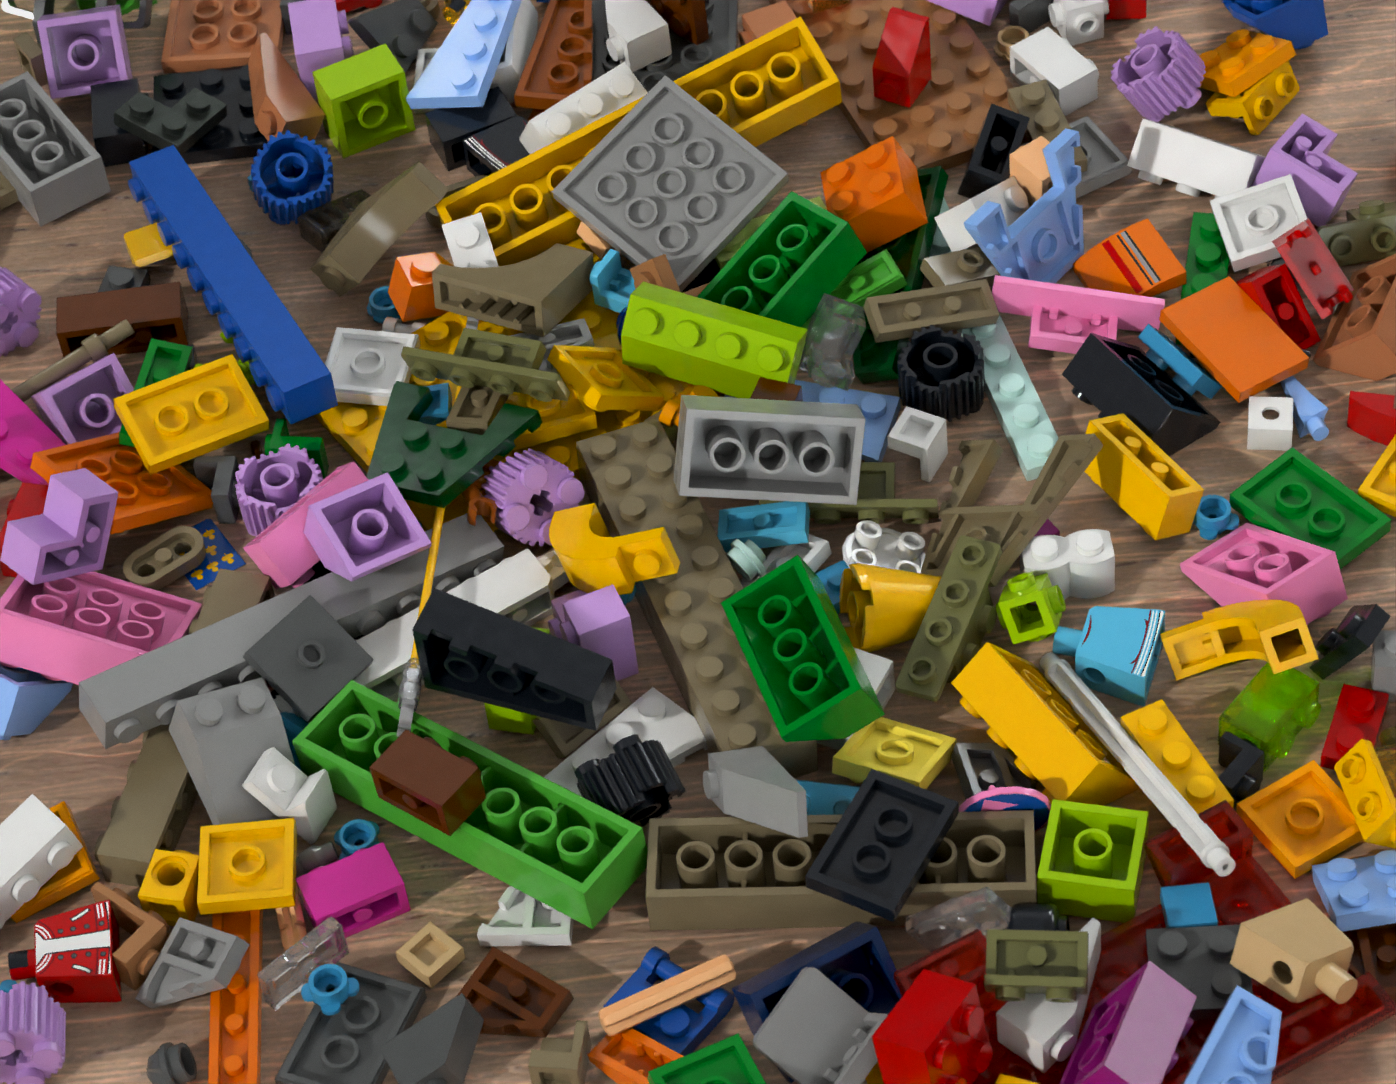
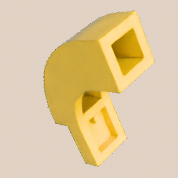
M595 503L555 511L549 527L550 542L569 581L583 592L591 593L613 584L619 595L629 594L633 592L635 582L678 572L680 561L664 527L611 537Z
M1253 600L1218 607L1202 612L1203 619L1160 633L1176 681L1239 660H1264L1270 664L1273 674H1277L1319 659L1301 609L1296 604L1284 600Z

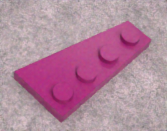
M0 379V468L24 483L49 485L46 480L30 468L33 453L64 446L65 444Z

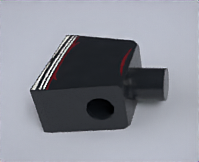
M514 116L462 140L467 170L475 177L491 175L530 155L519 141L528 121L522 116Z

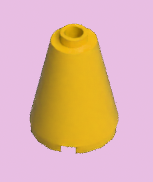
M861 563L849 564L850 568L844 569L841 577L839 605L840 613H848L850 627H844L852 646L870 653L914 639L941 577Z

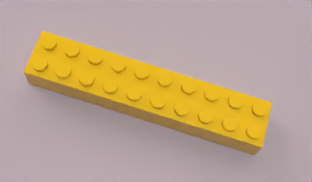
M801 16L673 81L755 147L842 103L840 81ZM643 97L442 199L435 205L442 225L481 212L499 266L530 259L548 250L556 243L566 245L580 237L576 231L581 220L553 198L552 190Z

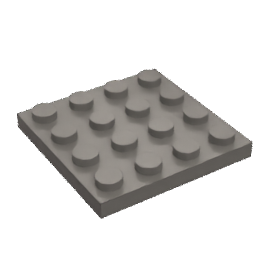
M665 75L552 190V195L556 201L634 265L637 266L665 254L678 287L682 292L789 181V176L785 170Z

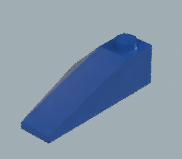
M1221 0L1234 18L1265 35L1291 41L1294 49L1310 47L1315 40L1328 35L1323 0Z

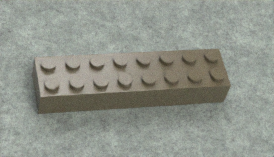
M1034 810L959 812L894 922L806 887L805 876L843 814L807 815L808 837L797 838L736 817L649 818L645 899L650 930L847 927L856 921L873 926L998 924L999 920H1008L1009 911L1014 904L1036 903Z

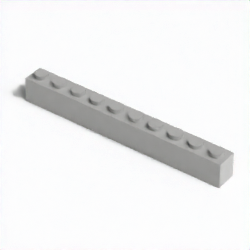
M468 513L443 523L432 591L436 588L447 592L462 584L468 578L483 573L503 560L504 545L481 515H477L476 526L471 525L467 521ZM433 528L425 531L430 541ZM429 548L352 582L334 572L328 573L79 682V709L105 749L118 743L131 742L141 733L161 724L168 725L171 723L178 700L261 678L262 676L243 658L245 652L309 595L353 639L361 635H368L381 628L387 622L420 607Z

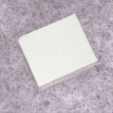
M906 406L887 436L888 448L919 458L921 480L930 483L948 455L946 419Z

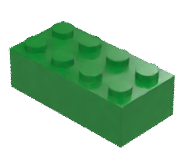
M791 191L697 297L801 327L867 251L847 221Z

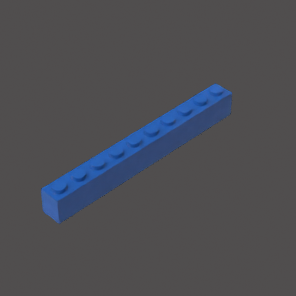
M171 145L130 161L129 165L133 178L128 180V186L134 200L137 203L142 201V206L151 225L157 223V229L163 244L166 247L172 245V252L176 263L180 269L187 268V275L195 292L202 290V297L211 315L218 314V322L224 336L227 339L234 338L233 343L240 360L243 363L249 361L250 371L257 386L265 385L266 394L275 412L281 410L289 423L294 424L338 406L330 371L176 147Z

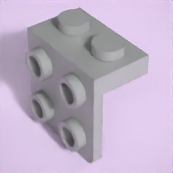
M806 967L801 970L753 1037V1045L798 1084H867L865 1078L875 1064H879L872 1035L888 1014L868 1012L818 969Z

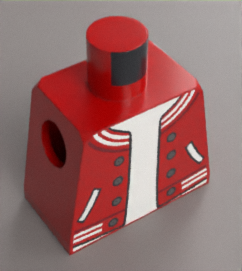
M110 900L97 902L38 920L34 925L35 948L9 952L8 954L11 979L16 981L36 977L38 985L45 986L48 998L52 997L53 1002L107 1003L122 1001L121 979L112 954L120 947L119 925Z

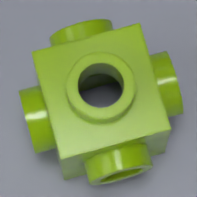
M1027 572L1007 581L1008 585H1004L1000 599L996 603V612L1002 628L1008 629L1013 645L1027 640L1029 642L1040 641L1057 632L1062 612L1066 610L1060 587L1058 585H1051L1047 573L1034 576L1032 572ZM1034 601H1036L1037 605L1029 604Z

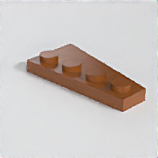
M593 0L549 1L514 94L516 107L547 110L593 81Z

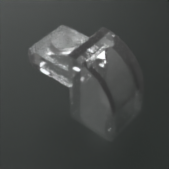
M824 293L807 328L808 332L799 370L807 372L808 377L821 386L827 388L835 386L848 391L855 378L852 355L866 329L864 310L862 306Z

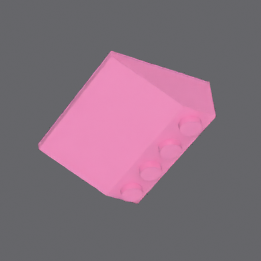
M94 571L37 585H32L18 574L0 598V664L9 668L20 667L40 673L41 676L48 680H63L79 685V682L188 635L191 622L194 619H198L202 604Z

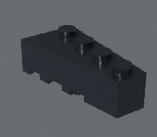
M436 588L433 589L412 629L424 685L428 689L595 731L617 689L612 659Z

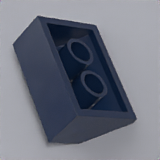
M858 921L732 988L753 1035L762 1026L801 970L806 967L818 969L865 1010L871 1013L889 1014L906 992L877 926ZM777 1067L788 1083L794 1082L791 1077Z

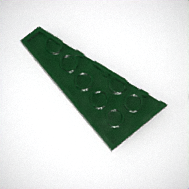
M941 166L917 170L928 223L866 253L855 265L857 266L887 249L908 284L894 293L922 289L925 275L921 272L920 267L923 259L930 255L937 226L934 217L940 214L948 180V174ZM865 310L851 316L850 319L853 321L854 334L851 336L855 375L863 384L898 379V355L901 354L902 347H907L906 343L910 337L876 343Z

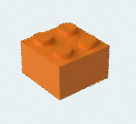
M893 136L871 145L866 150L820 172L827 211L850 224L867 253L928 223L916 165Z

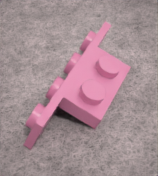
M995 275L992 287V295L999 312L1031 317L1029 348L1072 354L1078 352L1090 333L1116 340L1117 329L1142 332L1150 324L1159 330L1160 311L1165 306V299L998 275Z

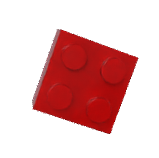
M926 969L922 970L872 1035L884 1084H973L978 1075L987 1070L992 1059V1046L989 1043L984 1022V1012L980 1005L976 984Z

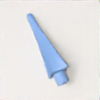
M1294 376L1281 381L1280 383L1286 397L1293 398V418L1299 437L1302 438L1310 433L1316 441L1325 439L1329 434V429L1324 419L1329 408L1313 396Z

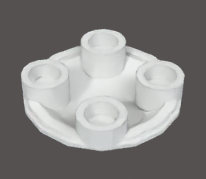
M870 520L860 521L856 526L855 532L847 536L842 546L843 560L848 567L849 564L861 563L921 573L926 556L923 552L925 541L919 534L914 532L900 533L893 529L882 528L876 522Z

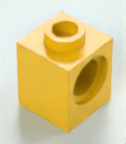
M155 849L138 893L142 910L145 912L148 910L157 912L169 926H175L179 917L194 922L199 909L197 905L199 855H194L185 850L166 851Z

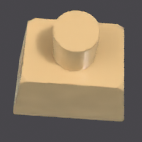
M1308 898L1241 923L1230 964L1290 1002L1300 1003L1325 993L1336 1003L1343 1004L1354 995L1358 986V981L1347 973L1354 951L1352 941Z

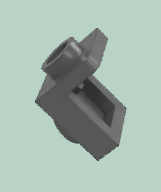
M198 456L194 458L193 462L195 474L198 480L212 490L211 498L219 524H236L240 507L235 484H238L235 472L239 471L236 456Z

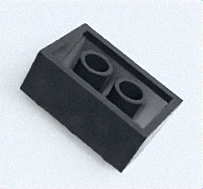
M1090 333L1062 375L1074 386L1071 391L1077 398L1086 404L1094 405L1101 411L1098 415L1099 418L1124 413L1168 456L1212 432L1220 424V421L1193 396L1178 386L1166 371L1152 362L1141 348Z

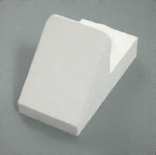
M274 747L263 752L242 784L244 789L278 818H294L297 834L310 845L316 842L337 809L329 774L325 769L307 776Z

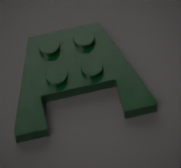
M396 381L392 388L366 477L368 480H371L388 472L405 500L444 508L484 474L482 467L496 455L505 457L516 447L514 440L528 429L529 432L533 433L542 424L540 414L535 409L505 403L483 435L426 424L418 421L434 400L429 388Z

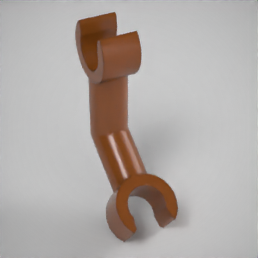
M491 459L482 467L484 474L461 493L468 504L467 521L473 526H476L477 515L486 516L492 524L496 523L498 506L495 501L483 497L481 493L484 490L481 485L487 482L484 476L491 473L489 467H495L499 463L495 459Z

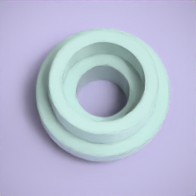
M735 539L731 543L732 549L726 555L731 565L745 579L750 581L756 575L761 577L767 572L763 565L767 558L754 542L748 539L743 543L739 539Z

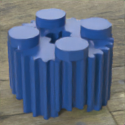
M286 130L284 135L278 132L277 137L270 135V140L267 144H263V150L258 149V157L254 156V164H251L252 187L258 207H262L263 213H269L270 220L279 225L290 224L291 221L299 224V220H303L306 223L309 217L315 219L316 213L321 215L327 211L331 204L332 193L334 192L333 164L331 162V155L328 154V149L322 147L321 144L316 146V140L314 139L308 141V136L306 135L300 138L299 134H291L290 130Z

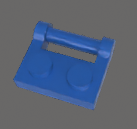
M655 946L646 953L641 966L609 999L603 1008L653 986L659 977L666 980L686 970L670 961V955ZM720 987L696 998L697 1001L705 1005L699 1014L683 1004L632 1028L675 1052L686 1056L693 1053L728 1014L733 1006L735 996L723 987Z

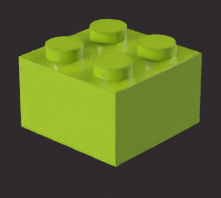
M386 43L312 72L319 106L325 113L323 120L325 132L343 159L416 130L412 109L405 99L409 94L405 71Z
M1052 799L1037 874V903L1055 904L1059 907L1061 914L1134 924L1148 848L1149 812Z

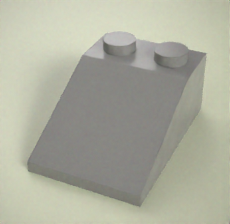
M263 677L178 700L168 730L212 824L220 825L280 819L242 787V784L263 752L272 747L277 749L295 765L281 714Z

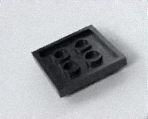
M248 65L154 76V100L169 108H172L194 88L227 104V116L181 155L187 164L257 156L258 149L263 150V144L268 143L254 122ZM153 145L152 153L161 150Z

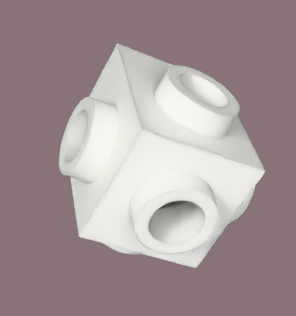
M1053 0V3L1049 4L1048 10L1052 25L1057 28L1061 37L1066 38L1070 42L1071 46L1104 38V15L1109 13L1108 0Z

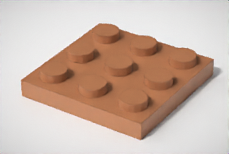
M171 0L161 59L163 72L185 73L248 65V60L259 33L265 32L281 53L284 23L280 9V0Z

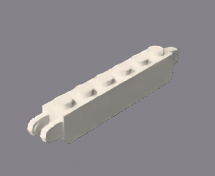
M527 548L512 557L505 558L499 564L483 573L468 578L462 584L446 593L525 625L532 626L553 614L551 600L555 599L554 592L566 584L569 579L555 550L535 557ZM419 607L397 619L387 622L384 626L368 635L355 640L374 659L372 664L354 680L355 682L393 701L402 697L407 670L412 665L410 663L414 642L412 629L418 619ZM419 663V665H417L419 670L417 682L418 687L424 685L421 667ZM276 695L274 701L280 713H294L302 718L280 695ZM317 713L308 723H310L319 713Z

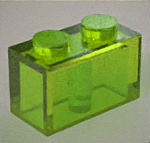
M1267 662L1219 716L1218 746L1219 738L1225 731L1239 738L1252 741L1260 750L1264 751L1263 771H1266L1277 758L1283 759L1289 753L1294 744L1295 737L1303 727L1309 729L1317 720L1321 711V704L1318 703L1320 682L1294 668L1273 674L1271 666Z

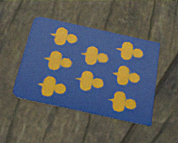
M206 519L192 526L202 534L206 548V556L203 562L185 574L196 591L214 582L219 569L236 570L246 565L211 519ZM182 552V553H180L179 555H180V556H183L184 554H186V553H188V552Z

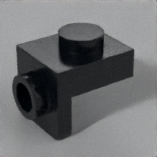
M1225 731L1219 738L1218 762L1226 769L1218 778L1234 799V814L1237 803L1258 792L1261 782L1263 781L1264 751L1260 750L1252 741L1239 738Z

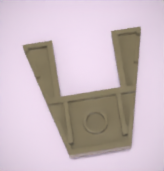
M1095 434L1060 435L1024 504L974 506L1000 458L1003 449L994 439L961 441L959 450L963 457L960 466H953L948 481L953 486L949 502L943 501L938 515L943 519L939 534L932 533L921 574L942 577L958 538L964 535L1001 545L1002 554L988 587H995L1103 447L1101 441Z

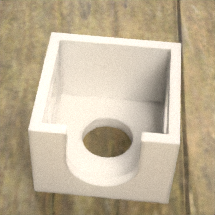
M1249 396L1247 449L1288 451L1292 448L1293 398ZM1266 410H1275L1279 413V417L1269 420L1264 418L1262 413Z

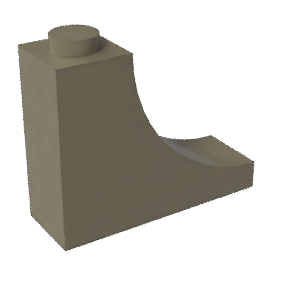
M418 161L361 202L310 269L327 288L342 296L357 286L396 240L423 214L440 202L449 189Z
M556 243L535 257L505 266L461 268L440 264L432 271L435 308L545 337L592 292L589 277L594 266L593 252Z

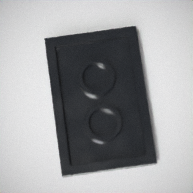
M871 769L805 876L806 887L894 922L958 816V802Z

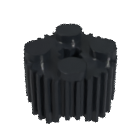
M930 325L929 329L922 327L921 332L913 331L911 342L908 341L906 343L907 347H902L897 361L899 397L902 399V405L947 419L949 422H952L953 418L960 420L961 415L968 416L969 413L980 411L985 392L983 347H981L980 341H976V336L964 334L963 338L962 333H957L956 335L953 334V331L944 333L942 328L935 327L934 325Z
M637 734L618 741L613 746L615 754L612 753L609 757L601 760H589L580 765L574 772L578 779L577 788L583 798L633 823L640 821L642 826L649 824V818H662L664 814H668L672 809L669 800L673 799L672 796L677 795L680 797L686 792L661 742L658 740H646L642 743Z

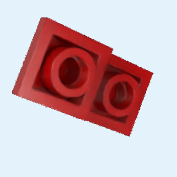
M1350 391L1347 427L1370 440L1388 446L1396 434L1395 395Z

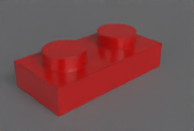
M1343 684L1322 750L1320 767L1335 770V764L1361 739L1371 741L1375 750L1389 704L1388 693Z

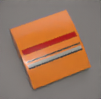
M1148 218L1109 236L1073 263V271L1084 287L1090 289L1152 297L1186 284V270Z

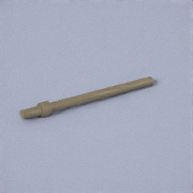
M125 319L99 336L96 333L81 341V347L13 388L12 391L25 402L32 395L49 387L92 360L94 363L107 356L108 349L135 333L132 326Z

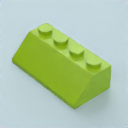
M643 281L630 294L621 333L622 364L689 384L707 386L716 392L733 397L750 398L760 377L795 384L808 329Z

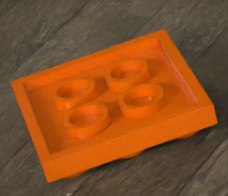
M119 432L35 452L32 456L30 468L46 480L48 484L50 476L53 474L86 468L118 491L110 531L111 535L149 524H156L175 517L190 515L213 506L212 490L180 464L150 475L136 448L119 444Z

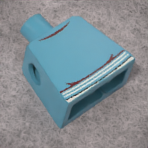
M1094 606L1089 609L1083 630L1058 626L1053 640V653L1075 657V673L1088 688L1136 705L1145 706L1163 647L1160 633L1165 632V611L1158 609Z

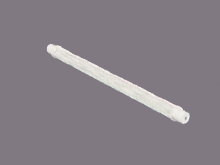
M1049 652L1045 654L1039 664L1045 672V678L1070 703L1073 710L1113 757L1122 764L1125 771L1171 825L1180 832L1182 838L1199 856L1202 863L1206 867L1212 868L1221 877L1233 872L1236 863L1229 855V848L1199 818L1196 811L1074 672L1071 665L1066 660L1060 659L1056 653Z

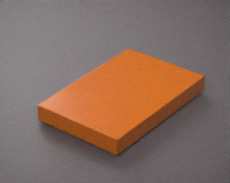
M1230 276L1160 311V322L1238 403L1308 368L1309 357Z

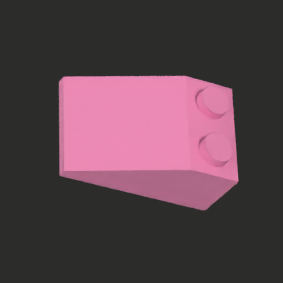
M1250 523L1243 524L1180 563L1181 571L1221 606L1253 600H1284L1296 604L1301 609L1306 624H1309L1315 619L1327 616L1334 607L1348 599L1335 551Z

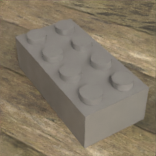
M28 71L0 84V171L15 188L20 203L40 227L111 192L100 154Z
M681 395L673 481L679 496L857 505L866 419L857 404Z

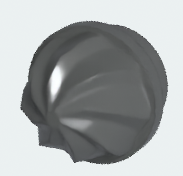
M171 1042L164 1043L153 1055L148 1057L146 1071L152 1084H187V1082L196 1079L197 1068L195 1059L185 1043L176 1045Z

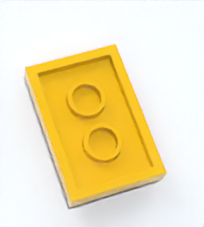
M233 354L114 398V409L150 475L269 429V419Z

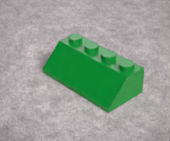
M796 555L721 602L780 736L785 742L846 739L885 715L822 581L799 555Z

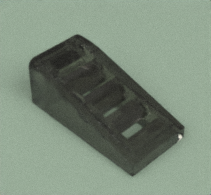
M360 189L303 213L297 217L301 238L322 253L350 217L349 213L353 212L361 202L371 195Z

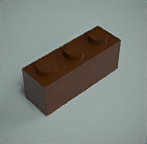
M172 282L57 298L56 334L63 357L81 347V341L96 333L99 336L125 319L128 320L135 333L108 349V355L112 353L122 355L147 351L151 338L189 345L188 309L181 283Z

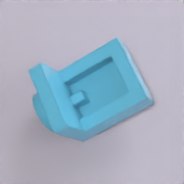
M610 249L601 261L594 264L590 272L589 281L592 285L594 302L596 305L626 315L630 294L635 290L634 279L630 270L622 268L619 251Z

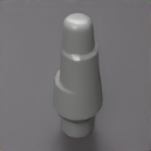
M330 841L321 846L312 845L299 853L296 862V878L307 874L316 867L326 866L328 862L339 858L333 842Z

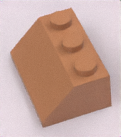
M1393 254L1352 273L1349 282L1354 288V291L1351 292L1354 297L1348 303L1342 301L1338 304L1313 358V361L1318 366L1374 381H1379L1393 374L1396 375V254Z

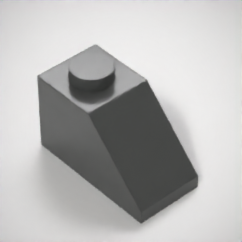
M461 993L379 1048L398 1084H463L484 1020L477 1009Z

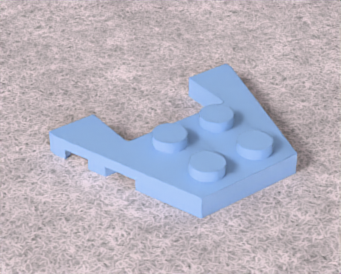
M1065 128L1043 149L1053 186L1040 199L1035 201L1012 225L1007 227L1001 204L991 201L985 202L964 222L966 230L1001 276L1056 283L1073 267V263L1084 254L1083 207L1076 204L1075 187L1082 181L1081 166L1075 165L1074 147L1080 146L1079 131Z

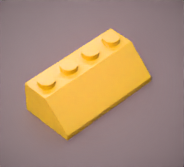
M986 642L951 682L963 696L959 701L963 708L975 718H983L990 726L986 731L990 738L1006 750L1010 748L1017 756L1014 764L1027 777L1032 780L1037 778L1045 787L1041 793L1047 796L1051 804L1052 799L1104 806L1138 790L1139 786L1125 771L1122 764L1113 757L1073 710L1070 703L1048 682L1033 663Z

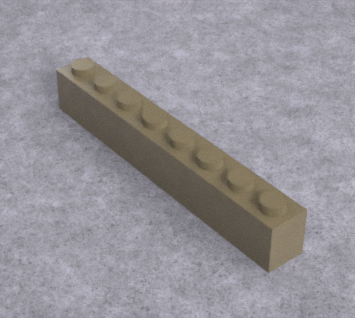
M219 569L213 585H208L205 590L203 608L198 619H194L191 622L188 635L275 597L270 576ZM161 724L144 732L143 747L137 760H133L129 765L127 784L121 797H116L113 802L111 821L105 834H100L97 839L95 859L99 861L105 881L141 887L155 849L175 851L198 796L197 789L168 730L170 724Z

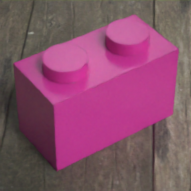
M384 842L369 848L359 849L348 857L326 866L316 867L307 874L295 878L302 905L322 947L411 911L405 884Z

